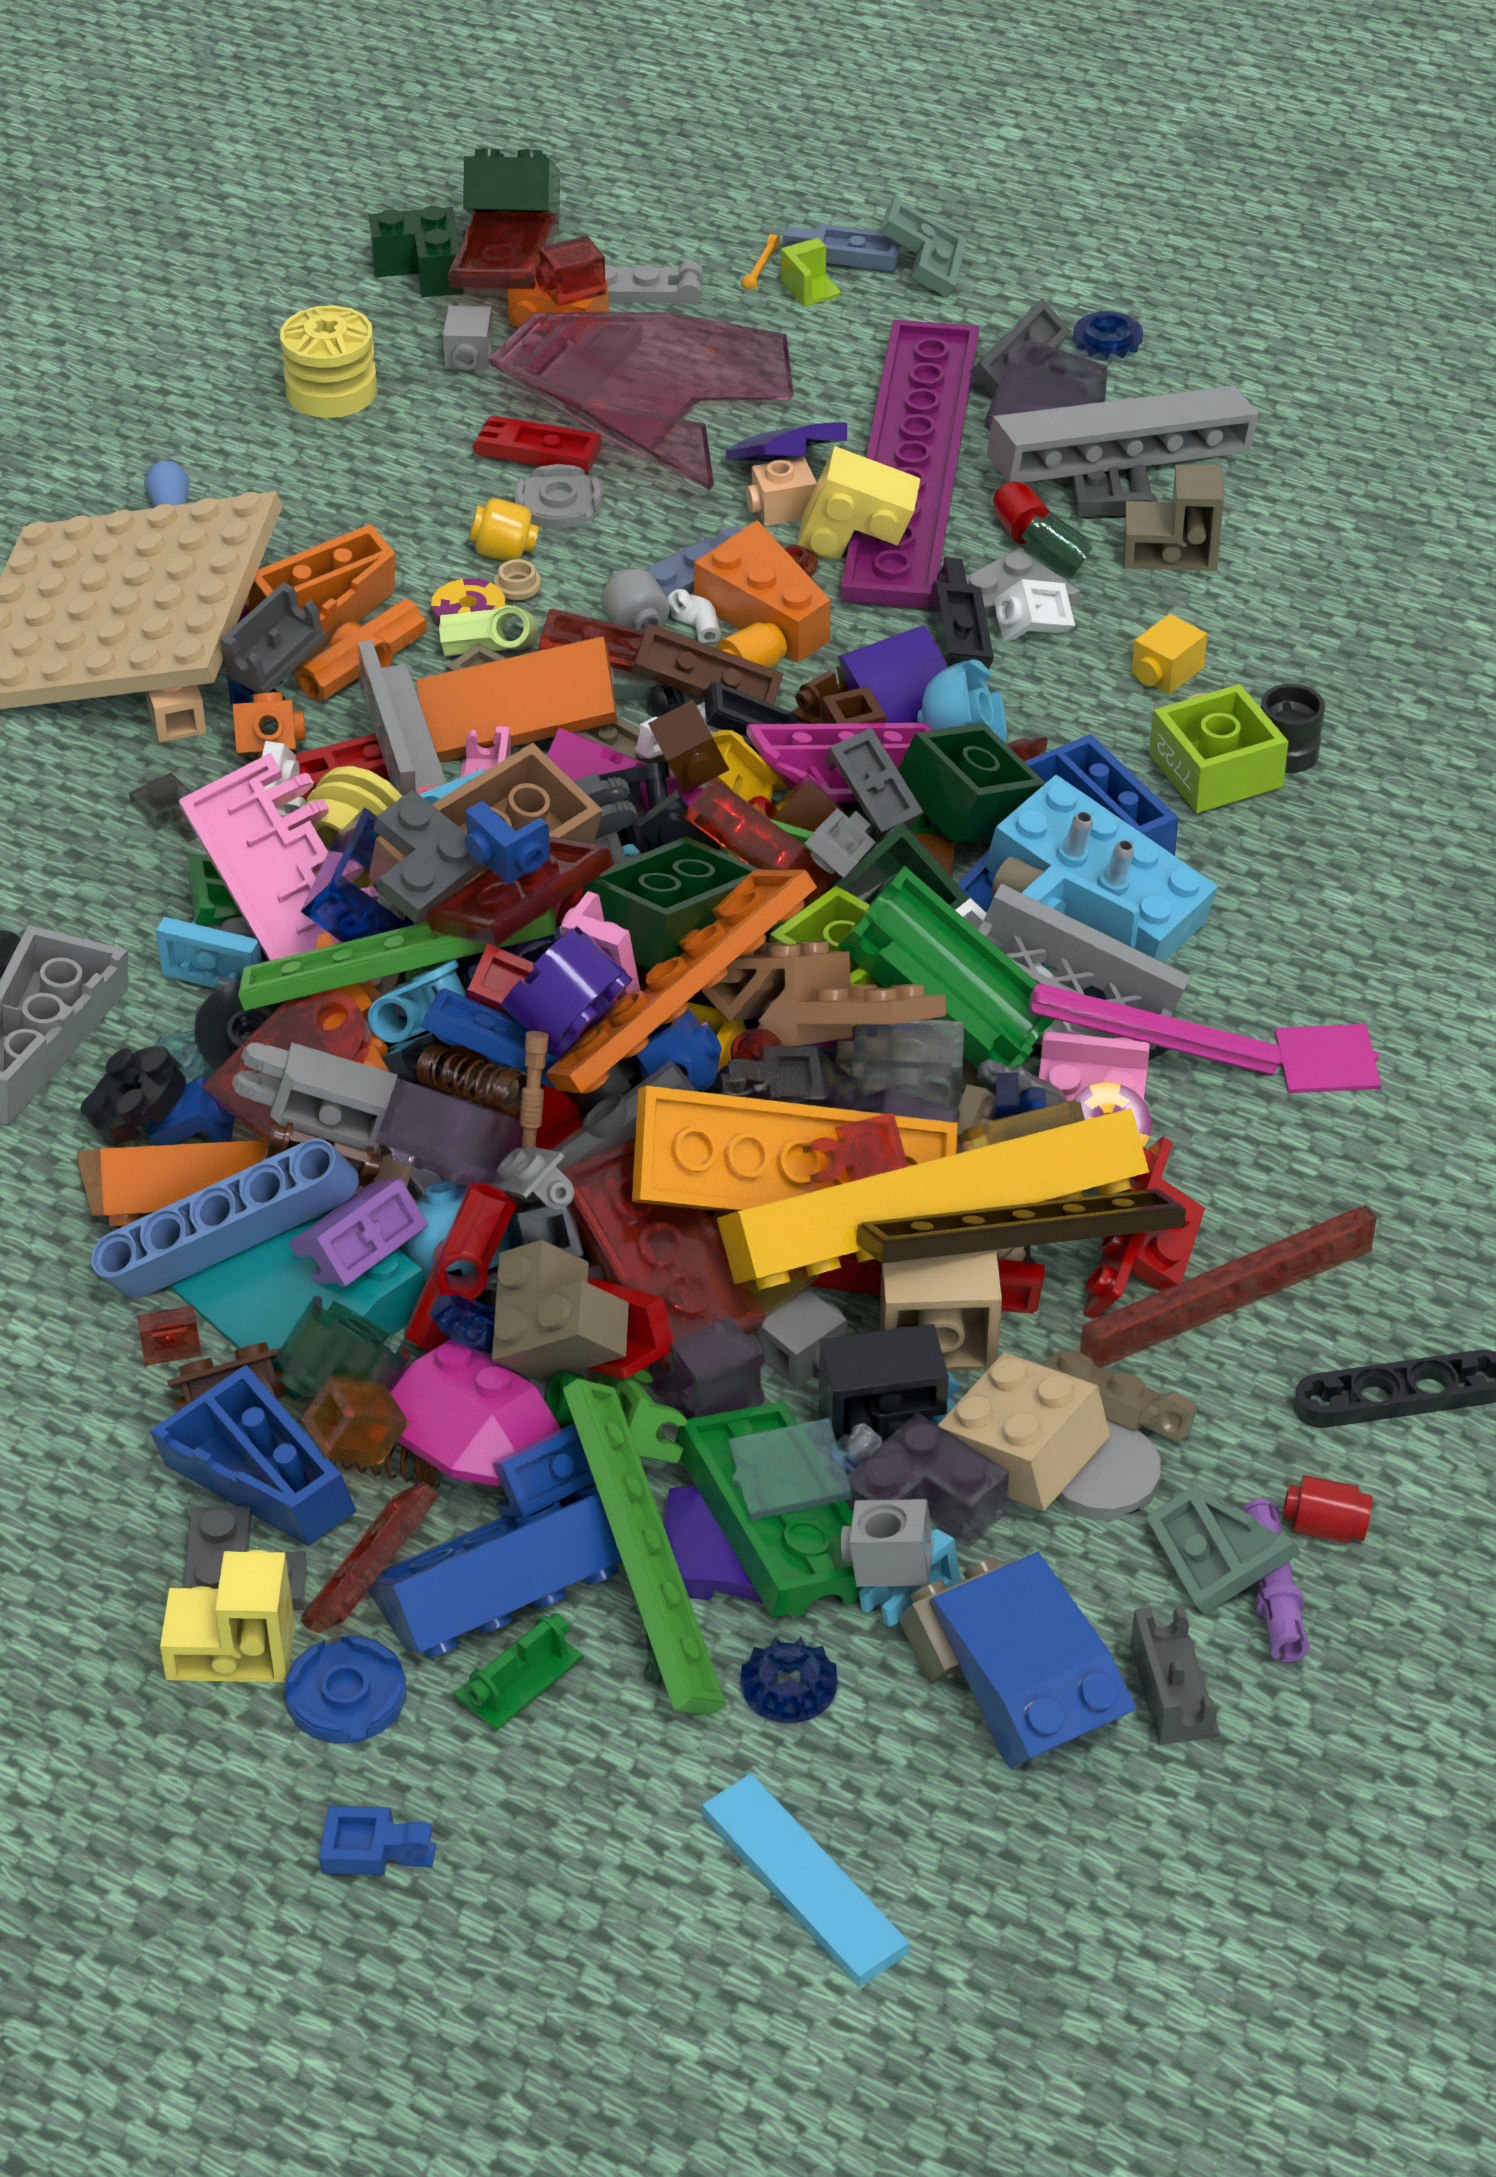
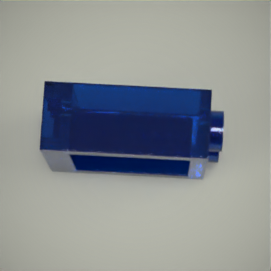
M366 807L335 836L300 911L342 943L416 925L400 910H398L396 915L342 876L350 857L370 871L375 841L380 835L374 831L377 816Z

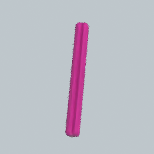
M1041 983L1036 984L1030 994L1029 1011L1035 1015L1120 1037L1131 1038L1135 1041L1147 1042L1151 1045L1267 1075H1273L1281 1061L1280 1047L1268 1042Z

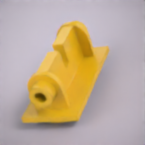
M720 730L716 733H711L730 769L712 779L724 791L733 790L732 793L735 791L748 802L755 796H763L770 801L773 791L789 789L765 763L763 758L745 742L741 735L733 730Z

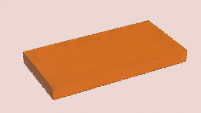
M604 636L416 679L418 699L439 762L466 757V739L468 733L473 729L478 734L477 744L482 748H491L494 746L493 737L496 726H510L511 746L555 737L558 728L577 732L618 722L608 648Z

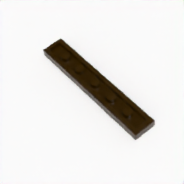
M1149 1189L862 1222V1224H858L857 1244L879 1262L890 1263L1182 1228L1185 1226L1186 1208L1159 1189Z

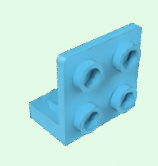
M1052 864L1022 892V894L1134 949L1136 947L1139 907L1055 864ZM1041 962V964L1046 968L1051 966L1045 962Z
M164 917L155 930L162 976L219 989L226 984L241 981L245 967L268 961L266 957L261 955L258 939L197 925L195 918L191 923Z

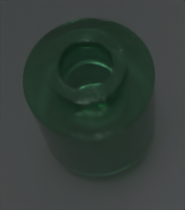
M1051 512L1048 513L1045 519L1036 515L1021 536L1022 539L1028 542L1023 551L1059 576L1063 572L1070 578L1074 576L1093 548L1084 542L1086 538L1084 535Z

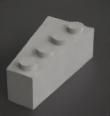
M30 925L27 926L0 980V1123L8 1125L128 991L127 949Z

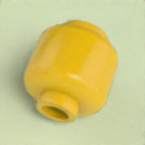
M491 498L486 502L485 506L477 505L469 541L475 542L476 552L480 556L507 562L509 560L521 559L524 551L533 553L539 526L531 524L532 514L528 507L498 498Z

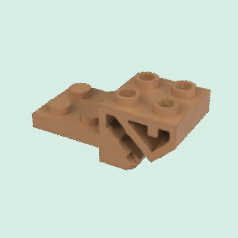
M780 941L764 942L755 951L744 956H738L726 967L728 970L727 975L719 983L711 988L702 990L707 998L730 1022L760 1018L758 1020L760 1025L755 1030L754 1039L761 1046H800L851 1038L852 1024L892 1025L946 1016V995L925 994L924 984L892 985L891 988H877L876 984L851 985L850 951H829L828 941H807L784 945Z

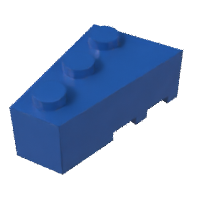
M1092 734L1025 761L1044 782L1047 783L1053 776L1058 775L1175 856L1179 817Z
M247 1365L235 1371L150 1430V1434L167 1467L236 1506H250L253 1516L308 1546L357 1512L340 1471Z

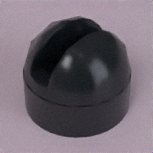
M665 684L663 686H654L651 688L647 698L648 714L653 718L661 717L685 704L683 692ZM667 699H670L673 702V704L669 705Z

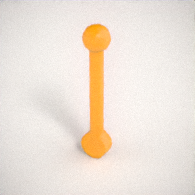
M770 234L768 236L767 245L751 273L742 278L741 284L743 288L754 289L757 287L759 274L772 252L776 250L780 243L779 235Z

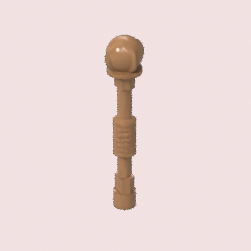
M529 1031L526 1033L525 1066L528 1067L526 1087L522 1088L519 1125L523 1127L522 1150L527 1146L536 1147L537 1128L542 1125L544 1090L540 1088L541 1071L545 1067L549 1035L541 1031ZM509 1194V1196L515 1198L517 1205L527 1203L518 1196Z

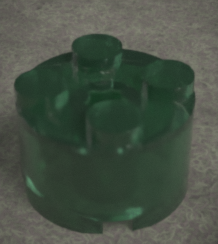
M313 1296L277 1352L276 1359L284 1370L279 1379L286 1386L306 1397H309L311 1392L314 1391L332 1402L329 1409L336 1416L352 1425L359 1426L364 1417L372 1418L373 1411L407 1366L411 1355L401 1344L395 1353L383 1343L389 1334L367 1318L333 1301L328 1310L323 1309L322 1297Z

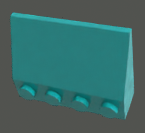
M334 1209L168 1285L172 1291L237 1349L261 1342H267L269 1350L281 1349L285 1357L273 1360L276 1369L286 1366L292 1388L284 1391L294 1400L406 1327L424 1287L423 1269L398 1248L347 1286L340 1287L338 1282L320 1284L313 1280L312 1275L320 1269L317 1262L311 1256L306 1258L296 1256L288 1243Z

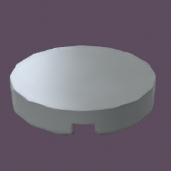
M554 464L541 466L531 471L530 478L523 481L522 477L518 480L513 491V503L528 507L532 514L531 523L545 528L561 529L581 525L592 520L601 511L604 502V489L600 479L594 474L593 479L586 476L585 469L574 465Z
M1107 1420L1111 1436L1057 1496V1501L1066 1510L1087 1519L1112 1521L1124 1518L1126 1513L1133 1512L1138 1508L1139 1512L1150 1504L1159 1489L1161 1459L1153 1442L1138 1429L1134 1431L1111 1420Z

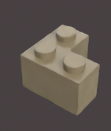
M1175 465L1172 502L1126 501L1123 530L1124 568L1217 571L1224 504L1222 466Z
M542 1239L499 1253L492 1361L541 1382L551 1379L554 1374L561 1371L575 1372L626 1357L629 1302L589 1284L588 1261Z

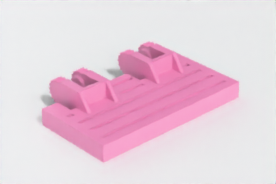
M271 753L179 799L180 808L255 939H258L268 961L315 950L317 937L326 931L335 944L356 940L371 933V925L362 910L372 906L380 897L374 886L361 888L333 904L330 903L326 894L346 883L352 882L363 873L364 869L358 859H353L315 877L314 873L332 864V860L312 824L322 820L330 810L325 801L319 799L281 818L277 808L307 793L313 787L314 782L308 773H303L265 790V786L282 778L281 770Z

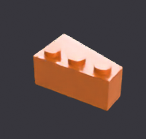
M758 520L694 562V595L709 600L715 608L717 617L740 630L757 622L775 624L781 630L786 640L787 652L785 656L797 663L830 642L831 600Z
M369 524L258 569L249 592V613L283 582L294 587L298 597V605L302 610L309 600L314 601L319 610L322 630L326 632L327 640L295 668L297 669L328 647L333 635L343 624L347 622H360L394 593L396 553L373 525Z

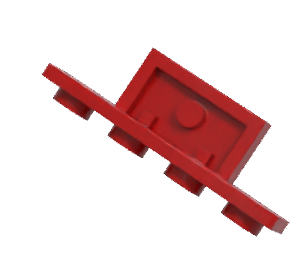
M1164 1136L1149 1149L1143 1147L1149 1172L1130 1177L1132 1189L1121 1191V1193L1159 1189L1186 1208L1185 1226L1182 1228L1103 1237L1099 1245V1251L1103 1253L1100 1264L1093 1271L1085 1286V1290L1090 1294L1083 1314L1095 1319L1123 1295L1130 1271L1159 1291L1172 1293L1181 1286L1205 1207L1161 1178L1173 1144Z

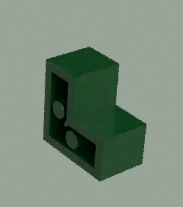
M429 206L422 210H385L381 213L368 214L375 278L417 274L421 298L464 294L461 249L453 207Z

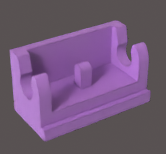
M399 1177L370 1183L352 1196L350 1200L338 1206L288 1244L296 1256L303 1258L311 1256L317 1262L320 1269L312 1275L313 1280L320 1284L338 1282L340 1287H344L427 1227L428 1223Z

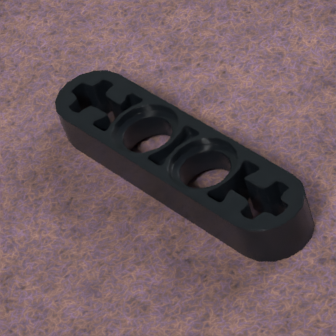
M1474 1350L1312 1374L1299 1381L1296 1387L1294 1412L1306 1425L1316 1428H1329L1492 1404L1496 1402V1379L1494 1382H1487L1486 1378L1483 1375H1477V1372L1485 1371L1489 1378H1496V1352L1492 1350ZM1458 1375L1459 1383H1464V1387L1458 1386ZM1423 1379H1433L1443 1384L1446 1389L1437 1394H1430L1419 1389L1416 1383ZM1368 1387H1378L1388 1392L1390 1398L1382 1402H1374L1365 1398L1361 1391ZM1343 1390L1349 1391L1350 1403H1347V1394H1343ZM1320 1395L1324 1402H1330L1328 1406H1320L1317 1399H1311V1396Z

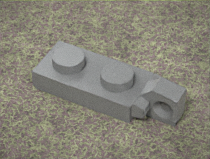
M837 808L816 829L805 844L812 850L810 855L817 865L830 874L837 872L845 878L876 842L865 833L871 824L863 816L855 811L848 818Z

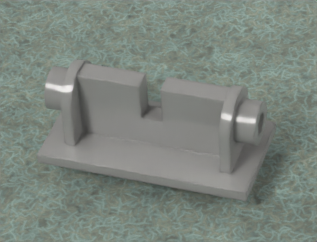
M527 1146L524 1150L517 1148L512 1151L498 1166L497 1173L500 1176L491 1184L507 1194L518 1196L524 1202L537 1203L541 1201L552 1209L567 1207L574 1197V1187L571 1181L556 1167L565 1156L561 1152Z

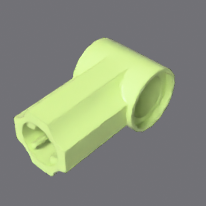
M510 605L493 610L440 615V643L445 657L460 656L478 643L494 652L506 650L521 651L535 644L539 634V626L531 613ZM519 616L523 621V632L517 640L508 641L503 632L504 625L511 617Z

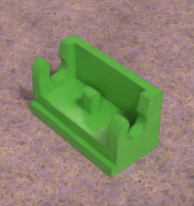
M643 1368L629 1378L620 1379L596 1371L592 1382L616 1389L638 1455L678 1464L683 1448L680 1444L668 1439L659 1426L666 1422L674 1423L676 1426H685L687 1420L679 1410L655 1404L637 1380L642 1383H652L653 1377Z

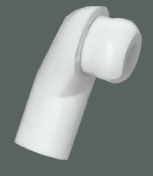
M677 589L669 594L668 600L672 617L678 622L696 628L699 642H718L721 639L716 611L709 600L700 596L690 595L684 589Z

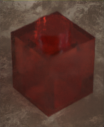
M587 235L539 247L540 266H537L535 269L537 284L542 292H547L558 307L606 294L605 257Z

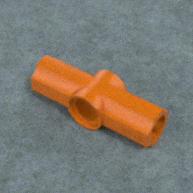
M405 598L363 626L356 622H347L337 629L328 649L295 670L296 683L305 695L316 702L326 700L359 678L358 642L372 640L381 668L390 667L395 653L427 633L426 619L420 613L418 606Z

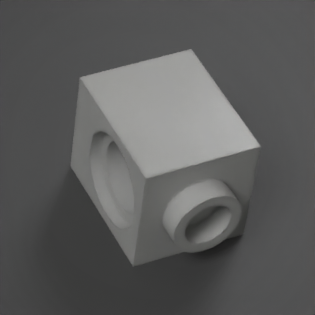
M448 305L443 331L445 369L488 370L494 341L492 307Z
M927 1499L855 1501L852 1525L842 1527L841 1553L843 1562L853 1563L856 1587L929 1585L934 1542Z

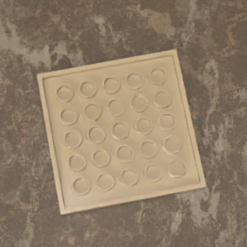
M277 491L266 493L247 492L237 497L222 499L204 498L194 503L179 505L161 504L151 509L136 511L119 510L107 515L93 517L82 515L70 520L50 523L38 521L28 526H23L0 576V709L214 683L224 659L220 639L238 623L283 507Z

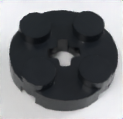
M161 1046L143 1048L135 1053L128 1048L121 1049L107 1061L105 1067L107 1073L99 1081L93 1092L84 1099L80 1111L105 1140L112 1143L134 1140L143 1135L137 1127L144 1124L150 1118L157 1124L160 1123L178 1103L186 1086V1076L180 1071V1067L183 1066L167 1048Z

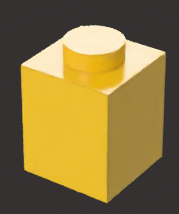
M1169 613L1134 640L1131 674L1136 676L1146 686H1154L1167 694L1172 693L1204 668L1208 633Z

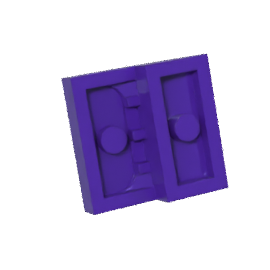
M820 423L764 432L749 437L727 449L726 460L770 462L806 457V446L847 441V423Z
M924 625L837 656L849 691L869 687L886 715V723H918V711L922 709V699L927 684L939 672L948 668L939 648Z
M697 1487L670 1488L666 1497L662 1523L689 1598L711 1600L715 1590L763 1603Z

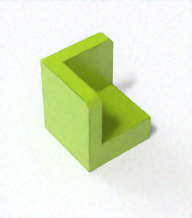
M819 238L781 248V282L803 307L840 296V290L826 276V245Z

